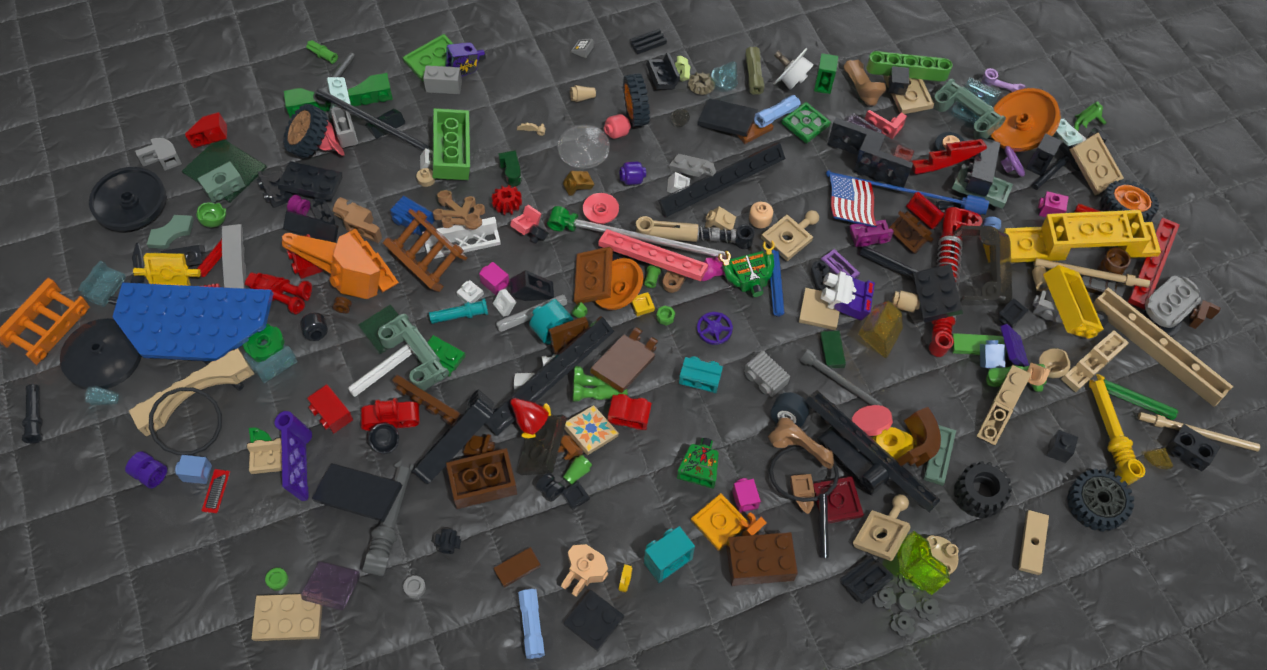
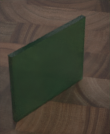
M224 139L211 143L182 170V173L199 183L197 178L230 161L240 174L245 185L240 190L223 198L231 203L259 176L258 172H263L267 166Z

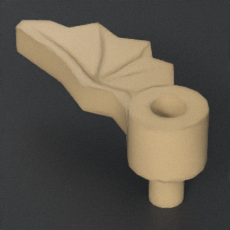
M521 123L517 130L537 131L538 135L543 136L546 128L544 124L538 127L533 123Z

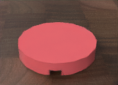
M880 405L863 407L855 412L852 417V421L868 436L882 434V431L888 430L893 423L890 410Z

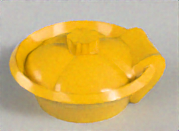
M890 427L888 430H883L882 434L871 437L895 460L913 448L909 435L897 428Z

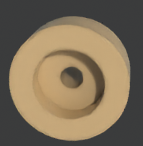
M423 168L417 172L419 185L428 187L434 184L435 178H433V171L431 169Z

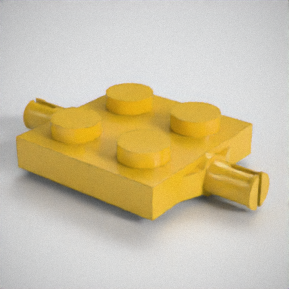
M145 253L143 256L145 267L133 269L134 276H145L149 284L191 286L189 277L201 276L200 269H189L187 267L184 254Z

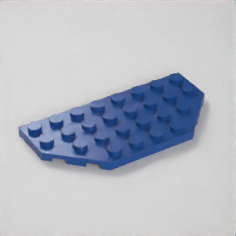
M122 283L113 318L143 358L216 361L234 348L237 349L249 341L248 338L257 331L260 333L266 328L273 292L272 290Z

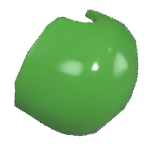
M203 203L198 207L196 216L203 226L208 228L219 227L226 218V208L223 209L220 203Z

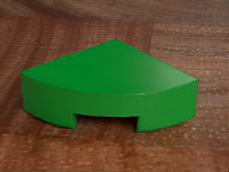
M249 428L251 443L257 440L272 441L269 434L259 428Z

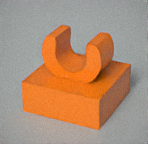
M750 512L747 515L750 519V524L745 523L742 519L739 525L743 529H747L742 533L743 536H751L758 532L767 522L762 517L756 521L755 515Z

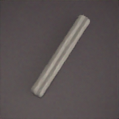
M559 295L496 322V326L500 332L531 320L533 317L532 312L536 307H542L553 299H557L564 306L567 305V299L565 295Z

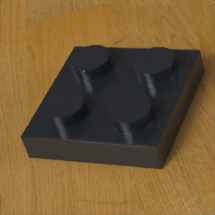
M590 589L566 619L564 626L596 651H599L624 619V614Z

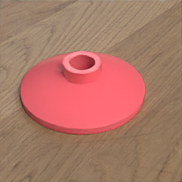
M606 193L593 194L583 204L585 217L597 224L611 222L617 217L619 212L617 200Z

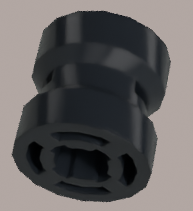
M551 473L545 474L536 484V488L540 492H544L545 497L550 502L558 498L564 490V486L560 482H556L555 477Z

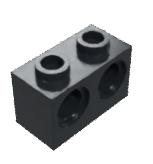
M1045 133L1026 169L1042 176L1062 141Z
M1183 424L1175 432L1165 449L1175 457L1187 462L1191 467L1202 472L1212 463L1221 446Z

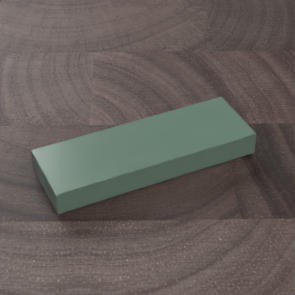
M938 425L941 434L940 449L933 458L927 461L923 480L943 486L956 430Z

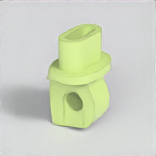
M677 56L675 66L680 74V81L683 82L690 78L691 67L688 64V59L683 56Z

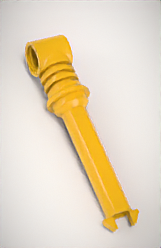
M1097 374V381L1089 380V388L1093 391L1110 438L1107 449L1112 453L1115 464H1117L1115 476L1119 475L1122 477L1121 483L1126 481L1130 485L1145 475V468L1134 455L1132 450L1133 441L1123 434L1103 381L1105 378Z

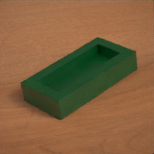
M840 330L820 332L825 365L831 369L845 368L846 362Z

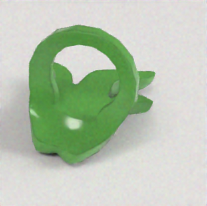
M1095 102L1081 113L1076 114L1077 120L1074 124V129L1079 131L1081 124L1087 128L1088 123L1096 117L1103 125L1107 124L1102 117L1103 106L1099 102Z

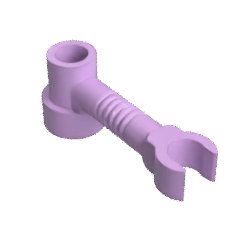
M991 68L985 71L980 83L986 89L993 85L1011 92L1026 87L1023 84L1013 85L997 80L998 72Z

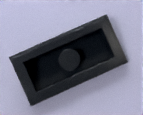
M394 108L377 117V119L396 129L405 124L402 113ZM369 122L365 124L366 128L376 139L388 133Z

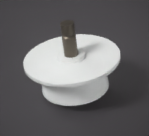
M807 48L791 62L779 50L775 53L774 56L786 68L782 75L773 83L774 85L782 80L791 90L798 82L802 83L808 77L806 73L814 64L803 57Z

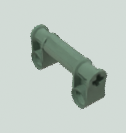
M954 79L948 80L935 94L934 106L937 111H947L957 101L979 117L974 123L973 136L976 140L980 137L988 138L1006 120L1005 116L996 113L993 107L989 106L965 87L959 86L955 83Z
M401 314L394 320L381 326L378 330V335L382 346L387 349L394 348L403 341L408 344L422 363L410 372V381L425 391L435 383L445 379L449 371L442 366L439 357L417 330L416 326H412L407 314ZM417 378H424L422 381H415Z

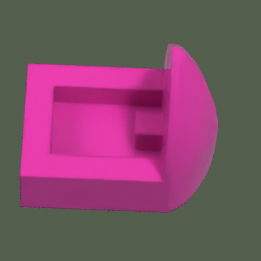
M718 257L705 259L704 263L708 264V270L701 281L710 280L714 276L725 275L722 267L724 264L718 260Z

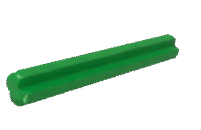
M1106 379L1103 380L1109 394L1174 420L1177 417V409Z

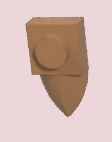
M811 474L790 477L793 496L801 498L815 497ZM796 501L806 514L810 513L814 501Z

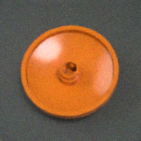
M1036 88L1020 89L1006 95L993 107L994 111L1001 116H1005L1006 120L999 129L991 134L993 141L1000 142L1001 148L1005 149L1006 146H1010L1014 152L1037 148L1045 133L1053 136L1058 129L1061 113L1057 101L1048 92Z

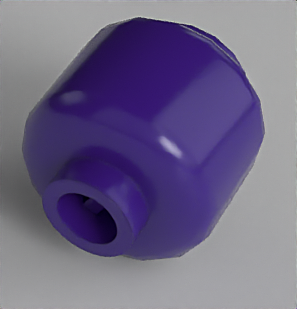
M638 161L625 162L619 169L620 180L625 185L641 184L643 178H646V168L642 167V164Z

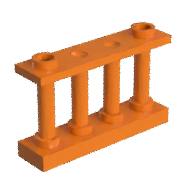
M47 278L0 327V343L7 348L11 343L17 344L28 351L25 355L37 365L72 326L86 314L90 306L81 296L74 302L60 294L61 289L52 279ZM53 299L69 307L62 316L46 308ZM40 313L55 321L48 331L32 322ZM26 328L42 336L35 345L19 337Z

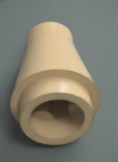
M577 85L570 88L571 101L580 102L596 97L595 88Z

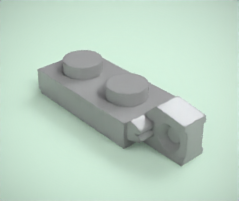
M678 154L669 164L671 171L700 177L702 174L713 176L716 173L714 163Z

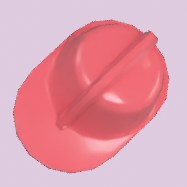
M327 120L328 125L326 126L327 131L324 132L325 137L321 139V145L317 146L324 151L335 149L340 155L344 156L345 154L340 146L336 131Z

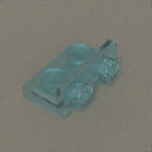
M100 260L93 267L88 277L81 283L78 290L86 300L105 307L109 297L114 295L126 276L124 273L107 267L105 262Z

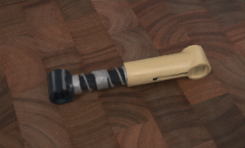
M642 216L636 221L637 233L678 241L697 242L699 239L703 241L704 239H710V241L714 242L724 240L727 243L731 241L740 249L750 248L755 235L754 228L748 224H742L736 229L726 230L723 228V230H720L717 227H712L711 229L709 227L702 228L698 224L653 221L647 216Z

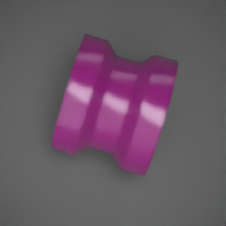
M293 195L288 201L287 209L306 215L310 209V201L307 199L302 200L300 196Z

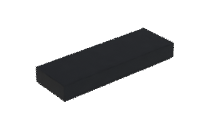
M290 210L286 211L283 229L305 236L309 234L312 238L336 243L338 225Z

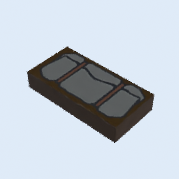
M1081 275L1088 292L1102 295L1107 288H1110L1116 293L1118 282Z

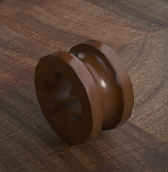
M336 297L333 309L339 313L347 314L350 311L349 307H351L352 302L345 297Z

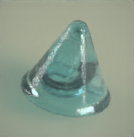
M735 61L713 69L711 76L715 84L726 90H732L737 86V63Z

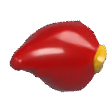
M516 398L510 401L517 424L524 432L521 437H536L535 433L545 424L548 416L551 417L549 405L546 403L541 406L531 401Z

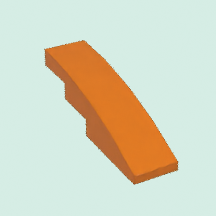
M356 228L348 232L381 270L379 290L383 293L397 285L399 282L379 253L374 252L367 240H363Z

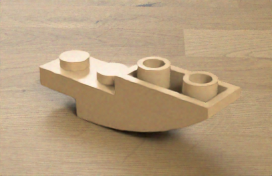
M1014 365L1011 366L991 404L977 437L996 445L1031 373Z

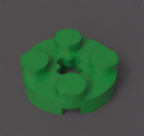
M266 324L264 330L260 333L257 331L248 338L249 341L243 344L249 357L255 362H262L282 354L284 350V337L279 328ZM264 339L268 341L265 345H259Z

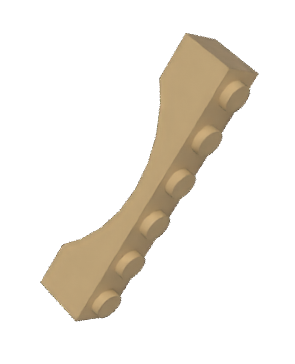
M237 348L234 351L228 352L222 358L210 362L201 370L191 373L187 378L175 382L166 390L156 393L145 402L137 404L129 412L138 430L147 437L151 434L149 430V413L154 403L164 393L179 387H194L202 390L219 384H238L254 375V372L245 356ZM179 391L167 396L159 403L153 415L154 431L164 427L174 410L185 399L196 392Z

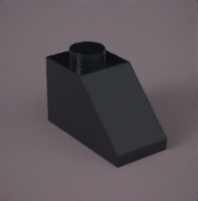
M527 270L510 279L511 296L523 301L549 300L554 298L553 282Z

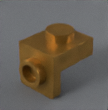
M570 171L563 182L569 196H573L577 189H592L595 185L588 171Z

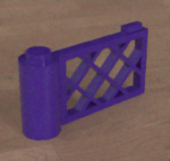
M283 411L277 415L274 422L275 427L281 431L282 487L299 500L306 501L309 498L306 444L312 438V431L291 412Z

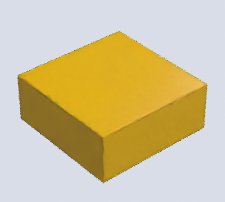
M648 292L637 295L631 302L636 316L655 311Z

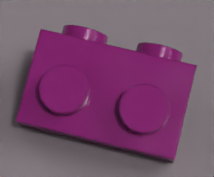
M886 220L875 221L877 228L863 224H853L849 228L855 247L890 242L894 233L893 229H888Z

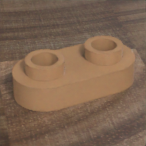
M668 270L663 278V288L671 293L677 292L687 277Z

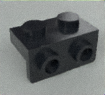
M666 53L663 60L648 59L646 66L656 89H675L680 80V74L670 53Z

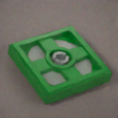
M805 102L782 119V124L807 144L828 128L831 121Z

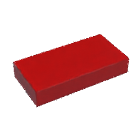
M916 192L906 205L908 209L931 229H934L945 215L919 192Z

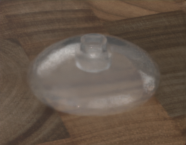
M583 124L570 127L561 134L558 140V153L565 163L576 168H591L599 165L607 158L610 150V142L607 135L601 129L592 125Z

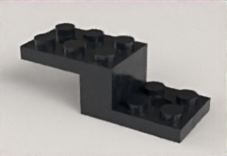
M835 117L828 145L858 155L854 172L893 186L905 187L913 162L882 152L881 148L886 136L885 134Z

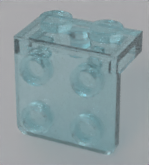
M969 78L965 85L967 90L989 106L994 107L1001 93L1000 91L973 78ZM956 102L952 108V114L974 124L979 119L978 116L959 102Z
M265 340L259 345H265L268 341ZM284 344V349L262 362H255L247 353L244 356L262 382L266 383L298 362L289 346L286 347Z

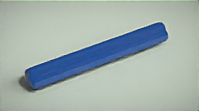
M772 250L775 266L770 278L773 314L780 317L785 313L780 257L778 251Z

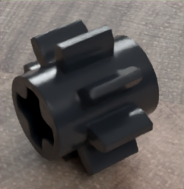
M442 529L441 534H436L434 544H436L435 547H439L438 551L440 553L453 554L455 548L460 549L461 539L460 536H457L456 530Z

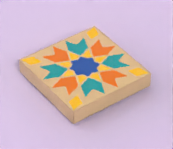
M594 405L564 422L562 426L586 455L591 454L617 438L619 434Z

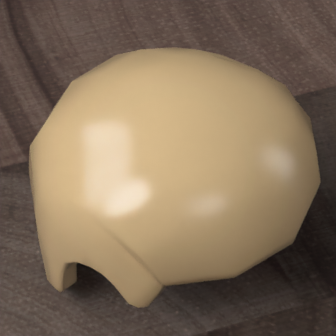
M1058 348L1048 349L1039 357V364H1044L1047 369H1050L1049 378H1060L1066 375L1070 369V360L1067 352Z

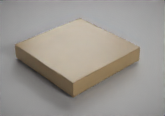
M805 288L799 323L836 330L839 311L835 310V308H828V302L821 299L822 291Z

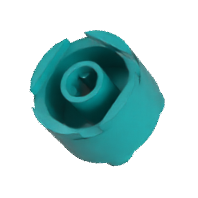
M553 299L546 305L538 306L533 310V317L529 325L544 343L546 342L548 345H551L549 329L574 319L557 299Z

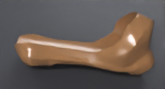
M847 61L844 64V70L853 80L859 96L868 106H875L879 97L886 91L885 83L871 82L864 71V64L861 61Z
M790 418L779 419L777 427L768 436L774 447L785 448L788 445H800L815 456L823 466L832 469L834 460L831 450L819 445L808 437Z

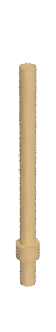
M1038 258L1035 259L1034 263L1035 266H1043L1050 269L1061 265L1075 270L1081 275L1121 282L1127 286L1137 285L1148 288L1150 285V280L1135 278L1134 275L1126 274V276Z
M1142 412L1138 414V420L1153 423V426L1160 428L1164 426L1178 430L1183 425V423L1168 420L1165 416L1157 414L1155 416ZM1187 425L1208 439L1256 452L1260 450V444Z

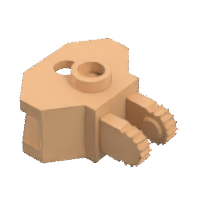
M587 544L573 545L568 551V559L571 566L569 568L570 572L564 579L561 587L566 589L574 578L577 579L579 582L572 592L577 597L585 585L603 582L608 576L605 557Z

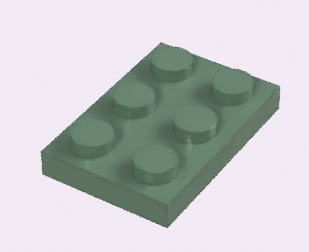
M962 165L952 189L966 195L983 197L992 206L1003 209L1013 184L994 177L987 196L965 190L967 183L964 180L968 166Z

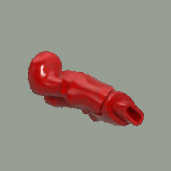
M253 272L245 280V286L250 287V289L272 290V300H278L288 305L289 311L293 314H299L304 309L305 302L303 300L308 301L312 293V284L309 281H302L298 286L290 284V280L284 277L262 273L255 274ZM284 291H285V292H288V293L293 294V295H295V296H297V297L287 296V295L283 294V292H284Z

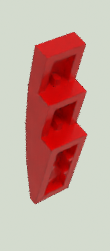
M982 139L946 143V150L929 152V159L911 161L913 162L912 169L915 174L949 167L986 150L987 145Z

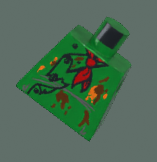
M702 438L700 446L690 445L678 469L677 479L714 489L719 452L711 449L713 444L711 439Z

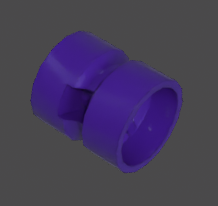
M140 451L129 459L125 472L134 479L139 480L140 483L149 489H153L164 480L167 474V467L158 460H154L146 452Z

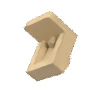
M719 206L713 211L708 212L705 227L710 228L714 225L721 230L723 228L731 230L734 227L736 216Z

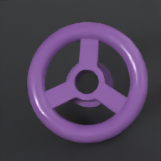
M1006 146L1007 158L1001 161L1007 173L1015 169L1019 176L1024 177L1025 171L1018 157L1010 146Z

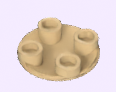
M931 535L920 543L917 550V559L922 569L934 577H946L957 568L959 550L949 540Z

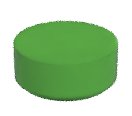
M281 568L271 569L265 577L267 586L274 591L285 588L289 580L287 573Z

